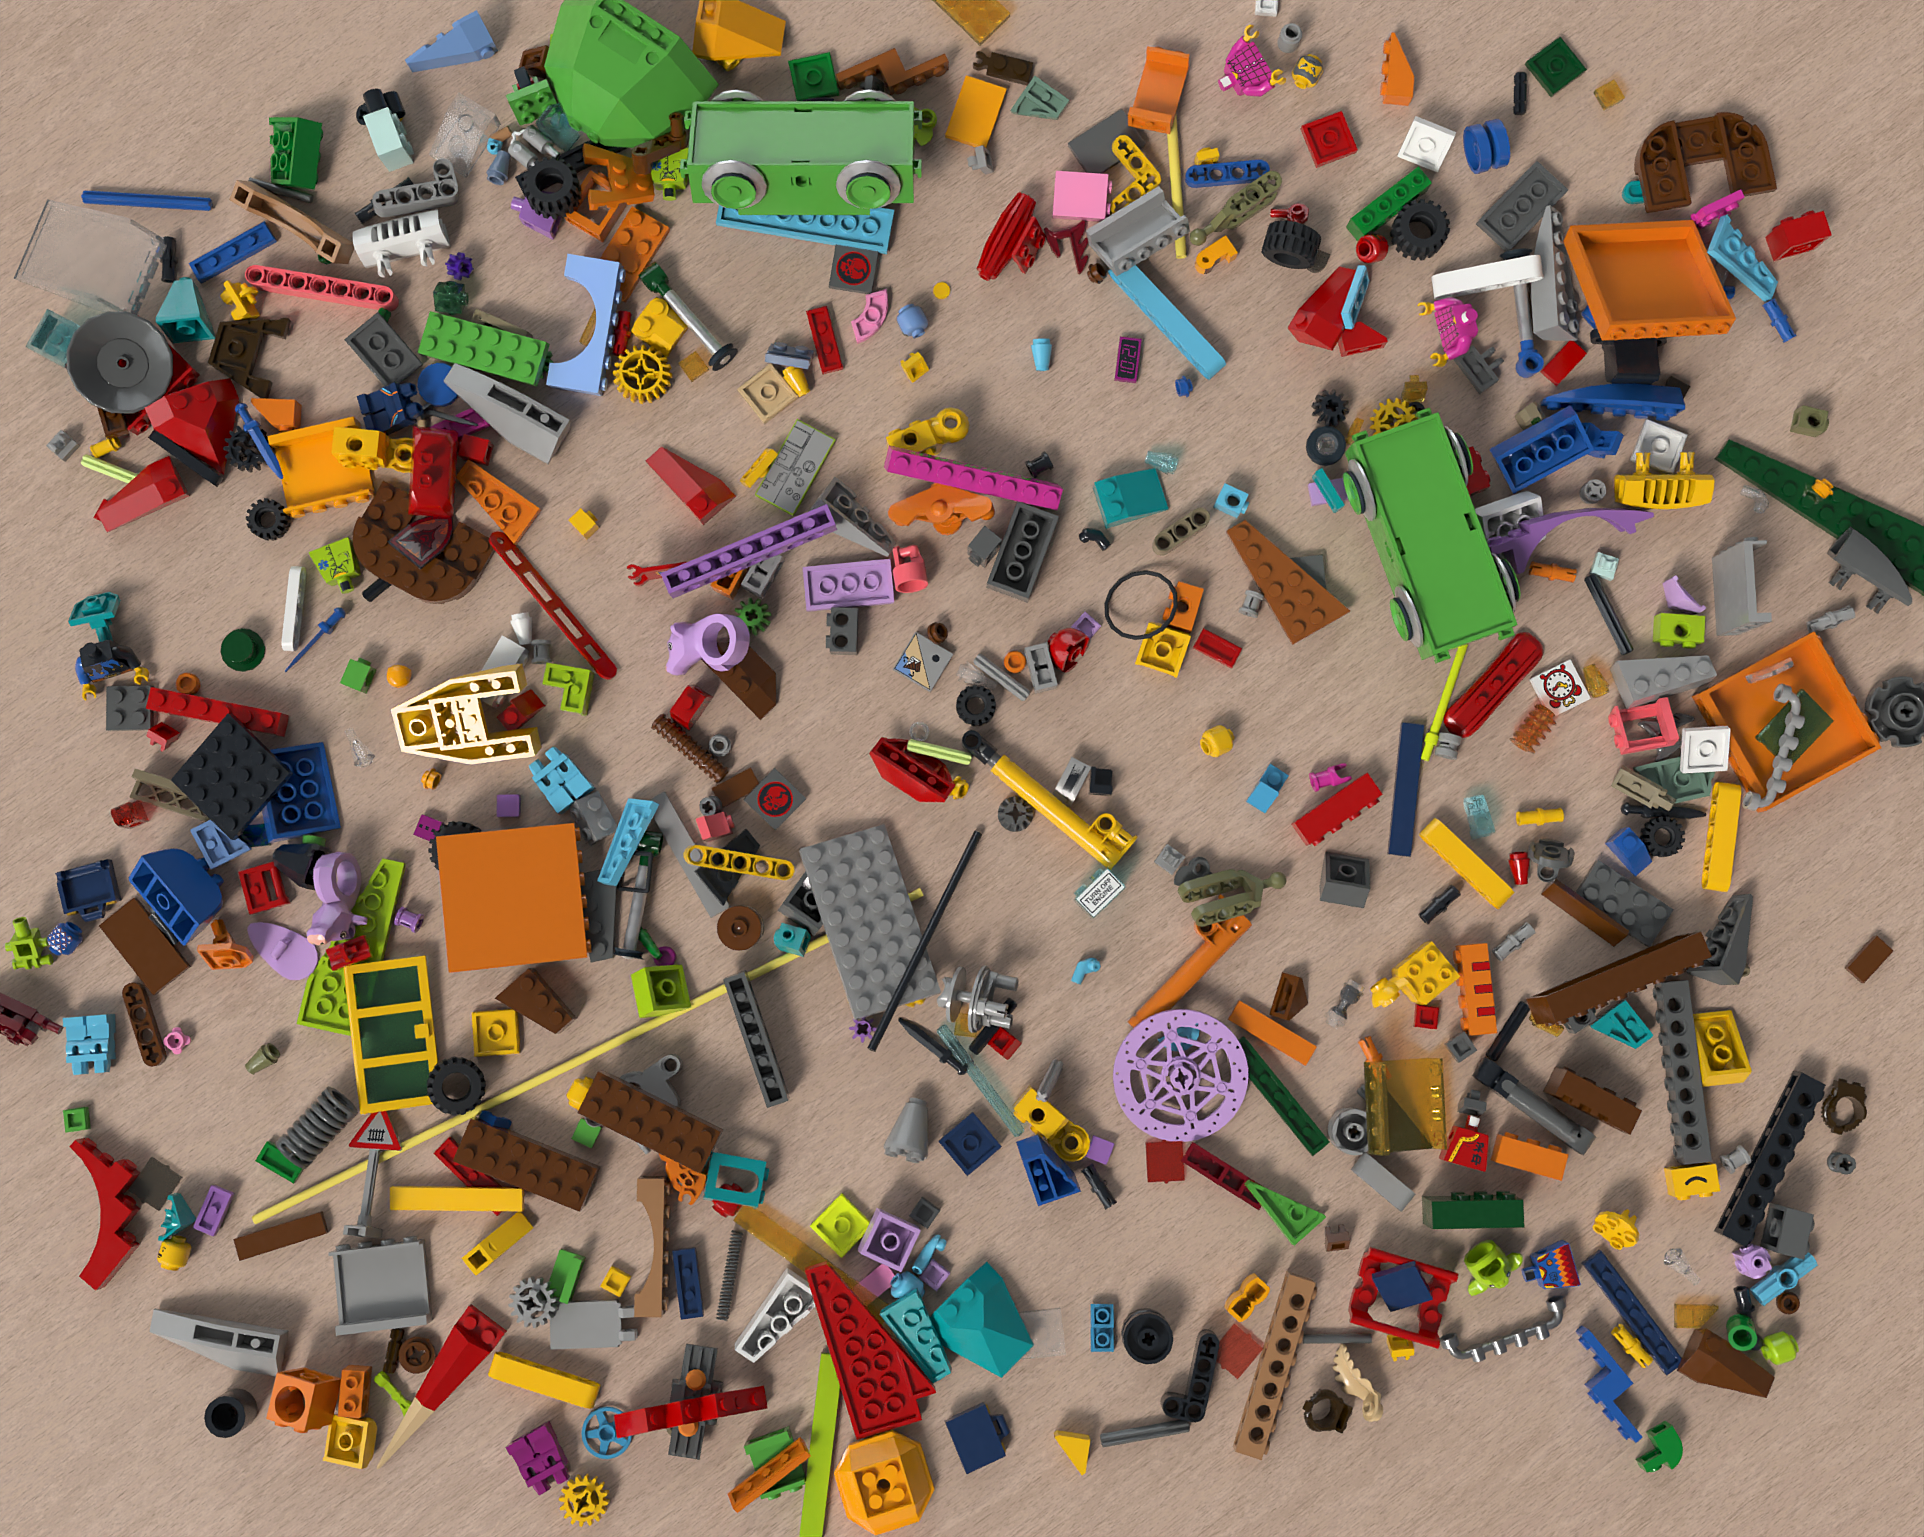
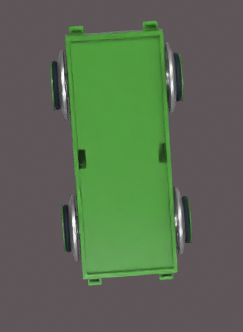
M731 90L720 93L712 101H693L692 111H685V128L689 129L690 125L688 159H681L680 173L682 178H685V174L689 175L693 203H716L724 208L738 209V215H870V209L882 208L890 203H914V174H918V178L922 177V160L914 159V125H918V129H922V111H914V101H896L892 96L875 90L857 91L847 96L844 101H763L759 96L749 91Z
M1427 408L1415 414L1418 420L1369 437L1366 430L1352 436L1354 443L1345 452L1348 460V471L1343 474V482L1348 500L1357 515L1363 514L1393 592L1394 598L1390 599V610L1398 633L1404 641L1410 640L1417 647L1421 660L1434 656L1436 664L1450 659L1448 651L1497 633L1499 641L1514 636L1512 627L1518 625L1514 612L1516 610V602L1520 600V587L1510 563L1506 559L1500 560L1495 553L1490 552L1466 488L1468 476L1472 475L1473 463L1464 438L1459 433L1454 434L1447 426H1443L1439 413L1432 414L1431 409Z

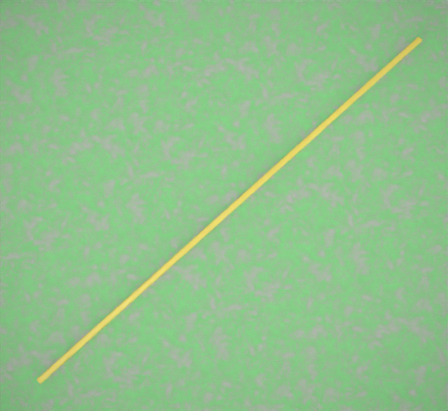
M920 888L908 893L911 902L924 896ZM825 934L810 941L805 954L829 943L827 935ZM786 953L747 972L750 981L800 956ZM725 984L691 1000V1008L658 1016L475 1106L474 1110L468 1111L464 1115L459 1114L400 1143L402 1146L401 1151L386 1150L380 1153L378 1164L481 1114L484 1110L487 1111L727 993ZM368 1159L252 1216L253 1222L258 1224L367 1170Z

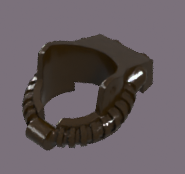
M1839 1078L1838 1081L1833 1080L1832 1086L1835 1087L1832 1088L1830 1095L1822 1103L1821 1117L1823 1122H1825L1824 1124L1829 1129L1831 1128V1133L1842 1135L1843 1132L1852 1131L1856 1126L1858 1127L1859 1123H1862V1120L1866 1118L1867 1109L1864 1101L1867 1095L1865 1094V1087H1861V1083L1852 1082V1084H1849L1847 1080ZM1846 1097L1853 1103L1854 1114L1850 1122L1839 1126L1833 1121L1831 1113L1835 1112L1837 1102L1841 1098Z
M1319 1389L1316 1394L1314 1393L1310 1397V1400L1305 1401L1302 1409L1305 1410V1423L1312 1431L1336 1430L1343 1434L1347 1428V1422L1352 1415L1353 1408L1344 1403L1343 1398L1338 1397L1332 1390ZM1329 1399L1330 1411L1327 1416L1321 1420H1313L1311 1411L1314 1404H1317L1320 1400Z

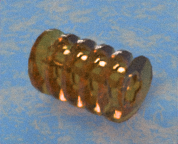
M1541 704L1535 705V710L1529 712L1530 717L1524 719L1525 724H1521L1519 731L1513 733L1514 738H1510V741L1515 746L1533 754L1535 750L1532 748V745L1538 747L1541 745L1537 739H1546L1542 732H1551L1548 724L1553 726L1557 724L1553 719L1555 714Z

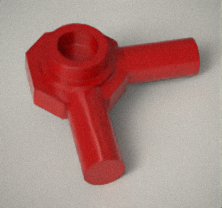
M1299 203L1293 204L1288 209H1271L1270 212L1271 218H1287L1288 221L1301 224L1308 221L1309 208Z

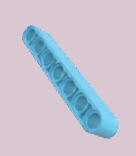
M1136 265L1118 276L1111 269L1108 270L1114 282L1206 379L1210 380L1226 366L1223 357Z

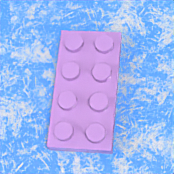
M890 559L803 567L807 612L831 610V607L853 608L895 604Z

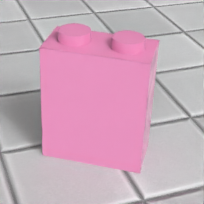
M1056 171L1052 218L1097 222L1104 220L1105 216H1109L1110 203H1106L1107 194H1111L1112 181L1108 180V174Z

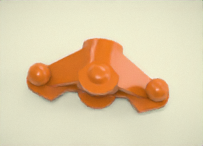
M934 483L929 489L894 503L888 510L889 518L898 526H909L914 520L933 523L936 531L942 535H951L957 532L965 518L972 522L980 518L987 521L992 519L995 514L993 503L988 497L939 483Z

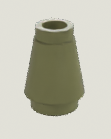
M271 1043L262 1045L245 1064V1068L250 1074L254 1075L277 1063L280 1052Z

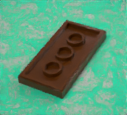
M134 897L101 923L99 927L152 995H156L191 966L175 945L171 943L167 935L148 918L151 915L138 898Z

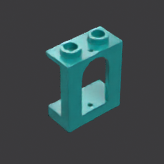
M713 1152L711 1154L703 1200H717L757 1209L758 1205L763 1204L765 1191L761 1189L763 1181L767 1182L769 1168H766L767 1162ZM719 1166L754 1172L758 1177L757 1189L751 1193H743L716 1188Z

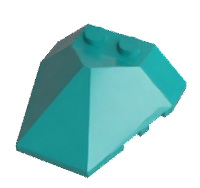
M988 1262L968 1277L930 1317L942 1346L1001 1378L1034 1346L1004 1279Z

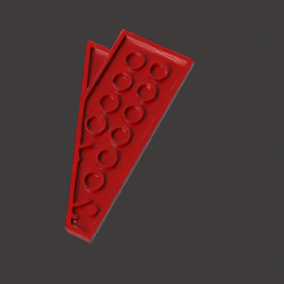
M827 1261L805 1267L806 1277L856 1440L921 1421L922 1415L917 1399L935 1394L936 1388L934 1384Z

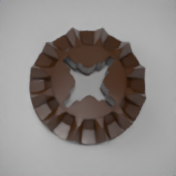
M421 1336L409 1338L402 1344L399 1350L401 1366L413 1374L427 1371L433 1365L436 1357L435 1346L429 1342V1339ZM414 1349H417V1351L425 1350L421 1356V1361L418 1358H409L415 1353Z

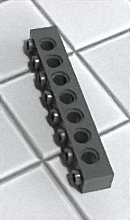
M1689 981L1661 982L1655 984L1653 998L1657 1001L1658 1010H1656L1655 1015L1657 1023L1660 1024L1661 1031L1658 1039L1660 1045L1663 1046L1664 1055L1661 1057V1062L1666 1070L1664 1085L1669 1093L1667 1109L1672 1117L1670 1132L1675 1140L1673 1155L1677 1162L1682 1164L1712 1162ZM1671 998H1673L1676 1003V1006L1673 1010H1671L1668 1006V1002ZM1674 1021L1679 1025L1675 1033L1671 1029V1024ZM1677 1043L1681 1045V1052L1678 1055L1674 1052V1047ZM1680 1066L1684 1068V1075L1682 1077L1677 1075V1069ZM1685 1088L1687 1091V1097L1684 1100H1682L1680 1097V1092L1682 1089ZM1686 1111H1688L1690 1113V1119L1688 1122L1685 1123L1683 1120V1114ZM1692 1134L1693 1142L1687 1145L1686 1137Z

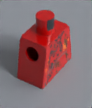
M695 684L687 685L670 710L671 719L690 732L713 696Z

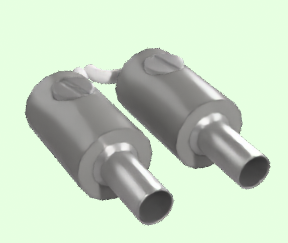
M533 125L520 132L514 131L511 135L513 139L508 148V153L526 168L529 165L534 166V161L538 160V157L522 143L516 141V135L523 134V138L542 154L548 152L552 157H557V159L561 155L552 147L553 141Z

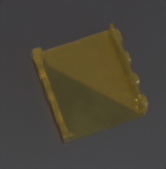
M1443 1058L1364 1062L1368 1154L1383 1156L1390 1155V1152L1423 1149L1447 1150Z

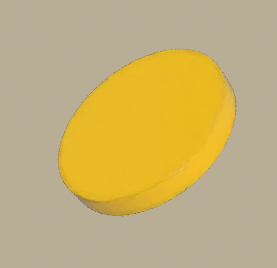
M944 282L937 283L933 288L934 296L938 299L947 298L950 294L949 286Z

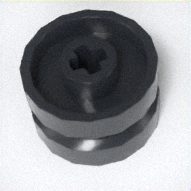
M1149 1308L1137 1309L1130 1313L1123 1322L1121 1329L1122 1342L1129 1356L1135 1361L1146 1365L1156 1364L1165 1359L1170 1353L1173 1345V1332L1165 1317L1158 1311ZM1149 1332L1150 1337L1145 1339V1333Z

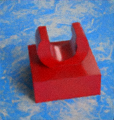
M160 722L148 729L146 737L151 739L150 745L160 744V751L163 752L170 747L171 743L178 740L180 732Z

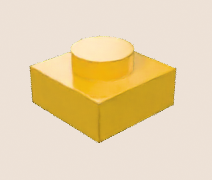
M1207 147L1199 150L1194 159L1195 165L1218 163L1220 156L1218 148L1211 149Z

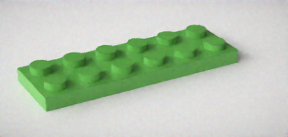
M430 311L418 353L538 386L550 344Z

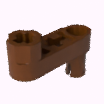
M674 112L669 115L670 133L632 148L633 169L636 174H650L653 169V162L675 154L688 146L687 133L683 125V114Z

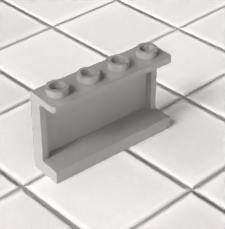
M1159 186L1086 230L1090 247L1116 276L1128 271L1131 267L1146 260L1152 254L1190 232L1188 218L1185 215L1180 217L1167 203L1164 191Z

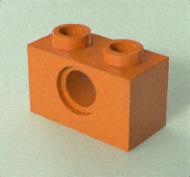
M1178 581L1176 587H1174L1177 591L1178 603H1185L1187 611L1180 612L1176 610L1175 616L1168 626L1190 634L1204 589ZM1171 590L1168 599L1172 600L1170 608H1165L1162 620L1165 621L1169 618L1173 608V593Z

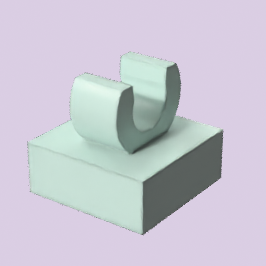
M1597 552L1590 574H1597L1598 577L1609 581L1613 580L1619 558Z

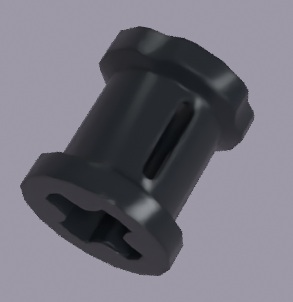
M1045 451L1034 460L1025 462L1027 469L1034 479L1037 478L1038 474L1048 469H1054Z

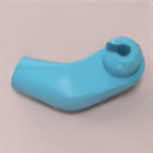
M935 1235L922 1249L912 1266L914 1273L922 1274L931 1262L935 1250L943 1251L945 1249L947 1241L942 1239L941 1235Z

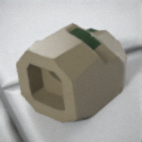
M1536 401L1514 416L1523 431L1546 419L1540 405Z

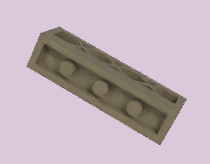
M134 769L131 777L136 780V783L130 794L131 799L204 822L210 820L208 817L203 816L201 810L196 805L188 810L182 809L179 802L188 797L171 779ZM142 784L150 786L153 791L152 794L145 797L138 795ZM167 791L171 792L174 800L162 803L158 795Z

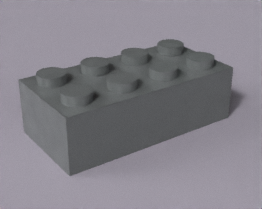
M1017 501L986 588L1028 603L1059 516Z

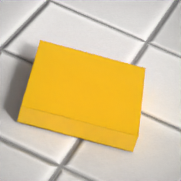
M504 1009L472 1012L474 1057L521 1053L517 1011Z

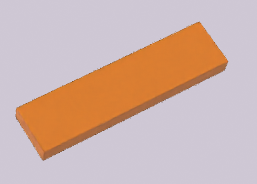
M1238 1000L1227 1019L1304 1066L1307 1065L1317 1046Z
M801 1437L728 1493L733 1510L737 1513L811 1456L805 1441Z

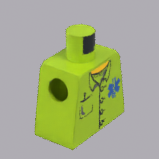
M689 148L653 162L652 181L656 190H663V199L666 201L676 200V190H684L687 187L688 174H685V178L681 177L680 162L681 159H688Z
M346 537L309 552L310 557L327 584L331 586L338 584L342 594L354 590L351 579L360 576L361 572L352 539Z

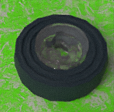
M1323 426L1311 432L1306 442L1307 455L1318 465H1333L1345 453L1346 443L1344 436L1334 427Z

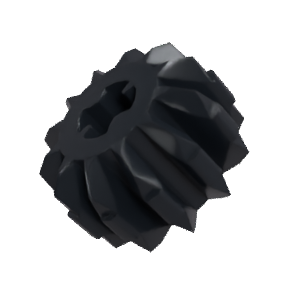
M1335 389L1330 394L1327 390H1324L1322 396L1317 395L1315 397L1316 402H1313L1311 407L1315 409L1312 416H1319L1318 424L1323 420L1325 421V426H1329L1331 422L1336 427L1338 421L1344 422L1346 419L1344 415L1349 413V409L1345 406L1349 402L1348 400H1341L1344 396L1343 393L1336 396ZM1328 405H1329L1330 408H1333V407H1334L1333 412H1332L1331 409H1326V407H1327Z

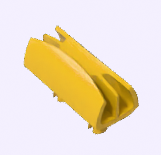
M1636 452L1635 472L1633 474H1617L1614 477L1615 502L1648 509H1679L1711 503L1715 483L1712 475L1695 474L1696 472H1693L1695 452H1688V454L1687 452H1680V470L1677 474H1651L1649 472L1651 452H1644V455L1643 453Z

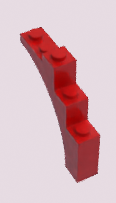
M81 1138L74 1140L69 1147L82 1159L95 1183L100 1203V1229L90 1260L79 1277L97 1291L106 1287L140 1245L136 1241V1237L131 1232L124 1231V1229L141 1208L136 1205L135 1199L124 1194L141 1172L136 1169L137 1166L132 1161L122 1159L113 1162L114 1158L108 1153H102L97 1149V1144L93 1140Z
M764 1385L716 1393L614 1415L616 1435L618 1439L768 1409Z

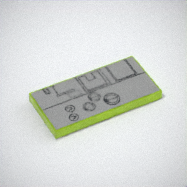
M797 419L756 491L755 496L794 517L836 440Z

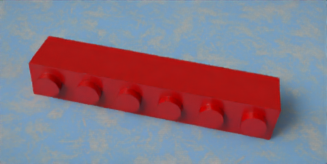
M154 687L150 688L146 709L216 724H219L230 713L248 730L285 737L289 715L280 712Z

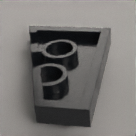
M744 829L721 849L755 855L760 844L747 829ZM718 852L712 857L715 865H719L722 862V856ZM740 856L734 861L737 869L742 868L744 865V860ZM698 867L694 871L722 906L726 903L728 896L742 875L741 873L706 867Z

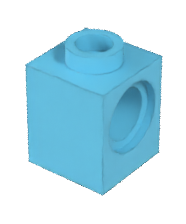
M1224 483L1213 508L1237 518L1240 513H1245L1250 503L1246 501L1249 494ZM1229 497L1236 498L1238 505H1229L1227 499Z

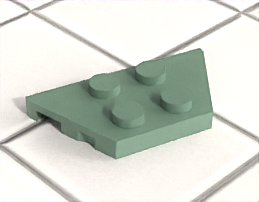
M1681 757L1633 767L1636 773L1668 791L1667 794L1676 799L1675 803L1710 796L1711 780L1715 775V772L1682 773L1680 771Z

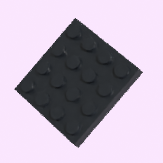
M228 713L173 776L171 781L231 840H236L293 773L233 714Z

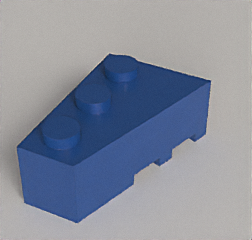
M1038 1134L1016 1142L1038 1206L1081 1192L1074 1171Z

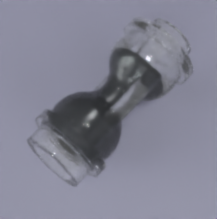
M1351 979L1343 984L1344 987L1340 992L1341 1002L1337 1006L1331 1007L1328 1013L1324 1015L1327 1018L1326 1023L1335 1029H1338L1339 1026L1344 1028V1023L1347 1020L1348 1006L1357 1003L1360 997L1364 995L1362 992L1365 988Z

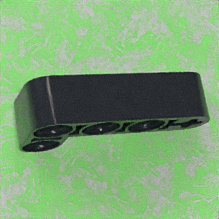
M1204 1329L1197 1335L1185 1395L1167 1392L1161 1397L1160 1404L1167 1416L1189 1422H1199L1204 1418L1219 1350V1340L1213 1331ZM1208 1337H1210L1213 1341V1343H1209L1207 1347V1351L1209 1352V1354L1205 1353L1206 1345L1203 1342V1340H1208ZM1202 1359L1209 1361V1365L1205 1369L1198 1368V1362ZM1197 1382L1204 1383V1388L1200 1392L1193 1391V1386ZM1169 1400L1177 1401V1406L1174 1409L1166 1408V1403ZM1191 1405L1199 1406L1197 1414L1188 1413Z

